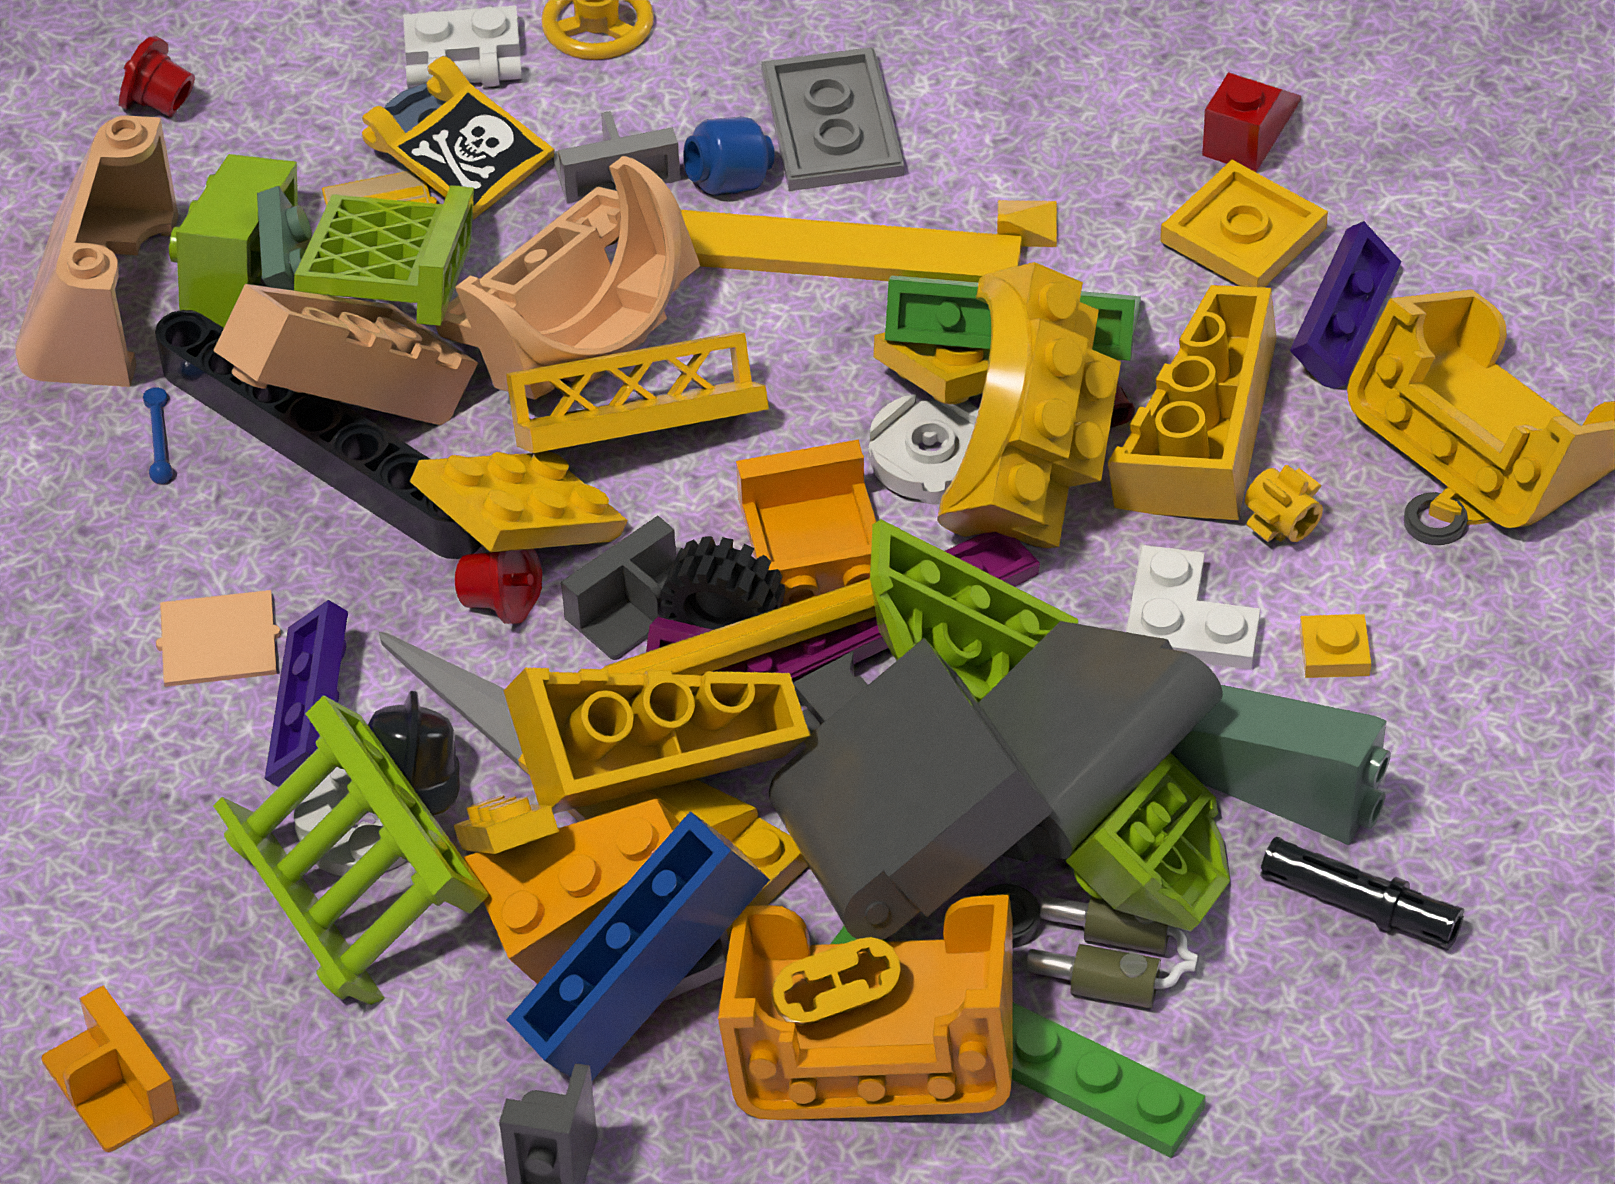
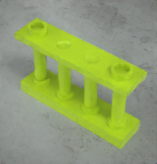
M323 695L305 713L320 734V737L316 740L318 748L254 812L224 797H221L213 807L228 827L224 832V837L228 844L240 856L251 861L321 965L316 970V973L324 986L340 999L345 1000L348 996H351L369 1005H373L385 997L366 969L432 904L440 906L445 901L471 914L489 894L362 716ZM336 767L344 769L352 780L347 785L349 793L287 854L272 831ZM368 811L376 814L384 825L379 830L381 838L318 900L303 876ZM400 857L408 859L416 871L411 876L413 885L349 946L334 922Z

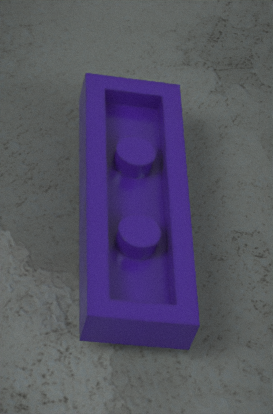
M1365 221L1346 229L1289 350L1323 386L1332 389L1347 383L1402 262Z
M327 600L288 627L264 778L277 787L318 748L316 740L320 737V734L305 713L323 695L337 703L339 701L337 686L341 661L347 648L344 638L348 611L330 600Z

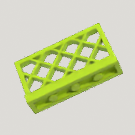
M450 185L443 204L332 194L294 274V291L417 303L416 324L441 326L470 248L474 187Z

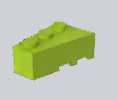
M228 154L217 172L209 175L205 190L198 200L191 202L188 215L180 227H174L170 237L169 257L171 262L177 263L179 310L196 311L224 328L244 285H259L262 277L257 193L280 186L291 205H298L296 161Z

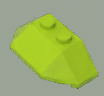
M882 519L872 525L870 582L879 632L895 660L900 659L925 638L961 677L978 703L1060 621L1078 624L1077 618Z
M1171 752L1066 860L1074 869L1075 878L1080 886L1091 896L1097 899H1104L1113 909L1190 932L1202 921L1230 882L1223 838L1213 819L1219 814L1216 797Z

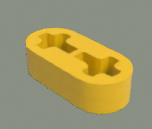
M867 937L800 959L784 967L776 977L771 992L773 1006L779 1016L787 1022H794L796 1025L803 1026L814 1024L876 1002L887 996L898 982L901 971L899 957L893 947L885 941ZM867 951L872 961L880 959L885 961L887 970H884L878 976L879 987L870 989L864 979H858L842 985L839 974L852 970L857 966V954L859 952ZM802 974L807 984H813L829 978L833 989L819 993L813 1000L815 1009L804 1012L800 1003L788 1004L784 998V994L793 987L792 977Z

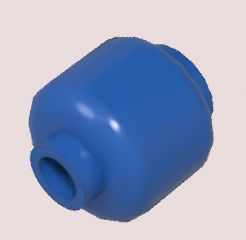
M743 116L702 121L697 125L693 134L686 139L683 150L685 171L692 182H696L705 193L711 195L734 194L759 188L766 177L767 170L773 167L775 159L771 138L763 134L761 127L756 121Z

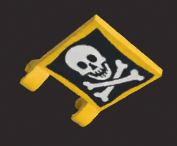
M441 56L429 64L427 71L433 77L427 81L426 87L432 96L446 101V103L407 133L403 131L389 111L382 106H375L362 117L364 124L368 125L362 131V139L372 149L392 155L445 198L450 185L474 187V220L554 157L555 149L470 84L450 58Z

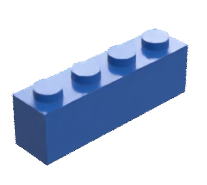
M690 811L506 1019L507 1022L545 1062L569 1077L572 1075L575 1063L590 1065L591 1080L593 1081L770 879L731 841Z

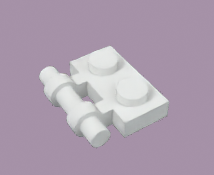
M516 5L403 14L408 88L427 84V81L433 77V75L429 74L427 68L429 64L441 56L450 58L458 66L469 83L482 82L483 88L499 87V81L522 79Z

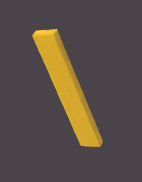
M680 210L700 267L889 281V278L893 275L978 283L979 279L986 274L1016 267L1020 264L1022 236Z

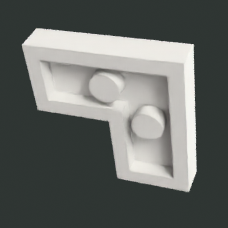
M1142 545L1126 632L1168 639L1173 650L1192 654L1205 664L1252 670L1260 608L1198 601L1205 552Z

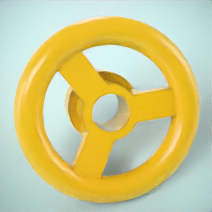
M548 0L542 12L541 26L547 40L559 51L580 59L603 60L621 56L638 47L647 38L652 29L654 12L649 0H625L633 6L637 14V21L633 27L619 19V0ZM573 1L575 16L558 21L562 9ZM586 31L590 33L604 32L615 38V40L602 43H587L575 40L569 36Z

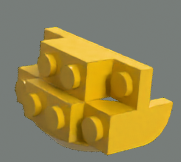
M1036 262L989 273L979 279L976 299L989 305L991 316L989 362L982 399L969 444L956 475L940 500L937 521L947 530L963 537L997 532L1035 547L1056 548L1060 544L1069 487L1101 481L1121 361L1092 350L1099 310L1080 302L1083 282Z

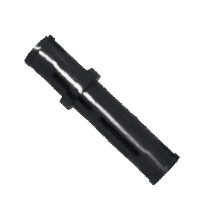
M1277 836L1270 842L1261 864V877L1288 885L1329 903L1363 914L1368 918L1376 920V926L1388 932H1391L1394 927L1425 938L1443 948L1450 949L1462 926L1463 914L1465 912V909L1436 900L1410 889V883L1406 880L1395 877L1392 881H1389L1379 876L1376 877L1353 866L1298 847V845L1287 842Z

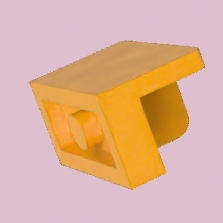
M102 985L79 998L87 1030L47 1051L42 1055L41 1059L47 1071L105 1152H112L180 1113L171 1077L108 990Z

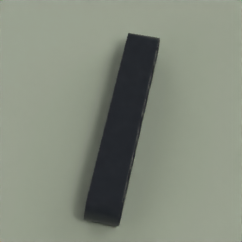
M193 310L174 311L164 316L157 323L155 335L164 377L170 383L436 555L446 559H461L466 554L477 552L481 547V543L410 482L418 461L430 458L340 401L303 392H295L270 384L266 388H258L241 381L232 374L234 365L213 351L224 328L201 313Z

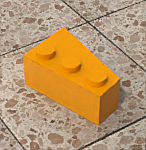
M656 798L560 827L557 833L497 854L478 852L464 856L465 862L489 894L483 902L508 959L538 984L679 825L680 821Z

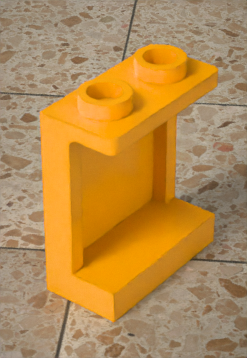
M859 439L736 461L738 500L751 547L754 548L753 555L755 559L765 555L772 561L768 570L778 569L782 575L780 584H785L786 591L781 607L870 578L872 525L876 523V519L864 483V456Z

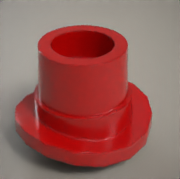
M156 35L147 37L139 44L131 59L124 66L125 74L118 105L128 111L135 101L142 106L148 105L172 117L189 97L195 82V75L171 61V58L167 56L169 48L166 41Z
M534 549L466 554L462 556L455 571V590L459 601L466 608L493 609L504 624L522 623L526 620L529 612L537 602L542 590V568L538 554Z

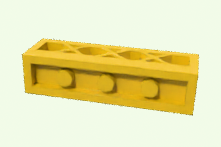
M740 331L506 373L516 446L532 453L769 409L766 385L753 382L751 379L746 335ZM730 348L734 382L712 385L696 373L711 351ZM694 355L687 366L677 359L678 357ZM665 360L679 370L681 374L667 394L654 396L640 386L638 382L652 362ZM636 365L629 376L618 369ZM608 371L620 380L623 385L609 405L596 407L579 394L593 373ZM577 376L570 387L559 380ZM691 380L701 387L684 391ZM548 381L565 394L550 416L529 419L525 385ZM632 391L642 397V399L626 401ZM574 401L584 408L583 410L567 412Z

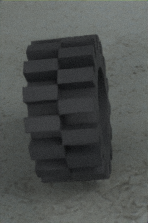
M712 536L702 537L699 544L693 539L686 543L684 549L681 548L661 590L660 598L663 600L660 606L663 613H671L669 620L715 630L779 609L786 592L785 584H780L782 575L778 569L768 570L772 561L765 555L757 559L751 556L754 550L753 547L744 543L742 549L738 550L733 548V539L722 537L720 544L716 545Z

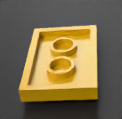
M550 451L524 454L495 452L492 456L476 457L451 455L444 459L419 460L410 480L414 486L490 552L612 542L622 534L628 521L608 504L609 498L605 493L582 482L568 470L569 465L565 459Z

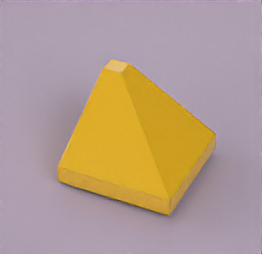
M998 200L997 234L1022 236V247H1056L1057 201Z

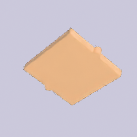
M271 590L160 602L162 637L156 640V648L162 651L164 687L277 674L275 639L281 635L280 627L274 625Z

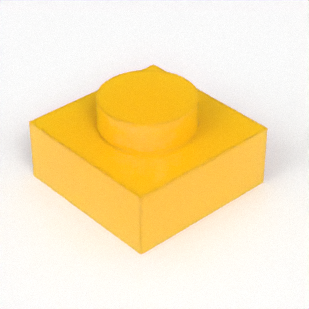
M1365 614L1300 616L1299 631L1305 678L1370 676L1371 658Z

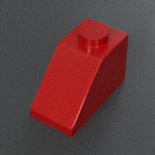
M1228 72L1205 108L1202 156L1226 164L1234 160L1257 172L1301 101V95Z

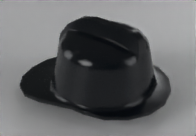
M410 691L403 705L387 706L375 711L368 726L432 816L447 811L456 803L460 790L459 759L456 756L454 730L449 719L439 712L420 707L417 691Z

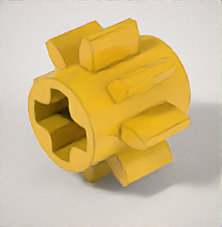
M1284 465L1281 472L1276 468L1266 469L1253 480L1246 492L1245 504L1255 512L1249 518L1246 525L1267 542L1271 541L1274 537L1280 542L1285 538L1292 542L1301 541L1314 530L1321 519L1323 506L1313 498L1320 489L1321 484L1300 468L1294 470L1289 465Z

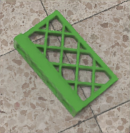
M891 275L888 282L885 340L990 349L991 316L989 305L976 299L977 282ZM1081 291L1080 302L1099 310L1092 350L1116 360L1130 361L1132 357L1133 335L1140 313L1141 296Z

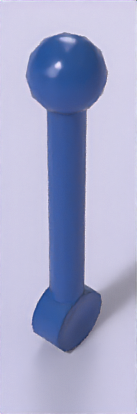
M154 387L146 390L143 394L144 405L150 409L154 463L150 466L149 476L153 482L165 484L173 476V468L166 461L162 409L166 405L168 397L164 389Z

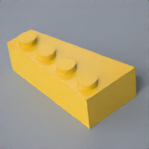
M1210 285L1179 338L1180 349L1171 364L1165 363L1155 379L1156 390L1146 407H1139L1129 424L1130 435L1123 447L1116 446L1107 462L1114 508L1165 516L1239 520L1277 341L1272 288Z
M524 668L503 690L538 804L550 805L553 814L782 758L810 736L790 673L707 671L704 675L672 674V670H647L644 674L608 673V669H580L576 673L549 672V668Z

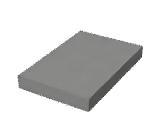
M874 47L761 62L762 76L789 191L904 176V163Z

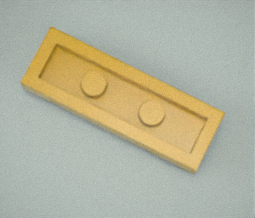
M504 795L467 807L470 819L453 824L462 850L497 854L559 832L550 805L530 804L528 797L516 799V796L505 798Z

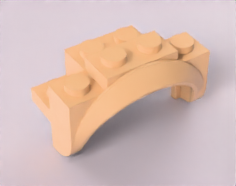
M622 156L609 166L617 191L597 186L479 279L470 275L455 287L458 296L449 303L441 326L435 325L439 337L478 347L494 387L507 392L506 373L633 351L642 344L650 332L667 319L664 310L672 292L680 286L681 281L700 267L674 195L664 181L647 166L630 157ZM618 242L612 265H610L604 248ZM606 371L593 373L587 384L600 378ZM577 376L562 379L574 382ZM548 381L525 385L526 397L536 400L538 397L551 392L555 386Z

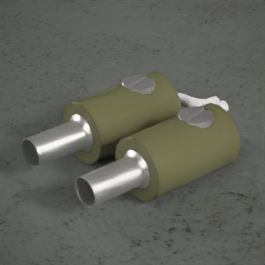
M1050 896L1043 897L1040 919L1083 926L1085 941L1165 955L1169 936H1172L1177 940V951L1185 961L1174 966L1167 978L1159 979L1160 958L1079 944L1075 956L1030 948L1026 972L1068 979L1071 981V994L1150 1009L1153 1008L1157 989L1172 987L1185 971L1195 972L1198 954L1191 953L1187 949V938L1179 928L1115 910L1104 899H1097L1093 896L1090 897L1089 903Z

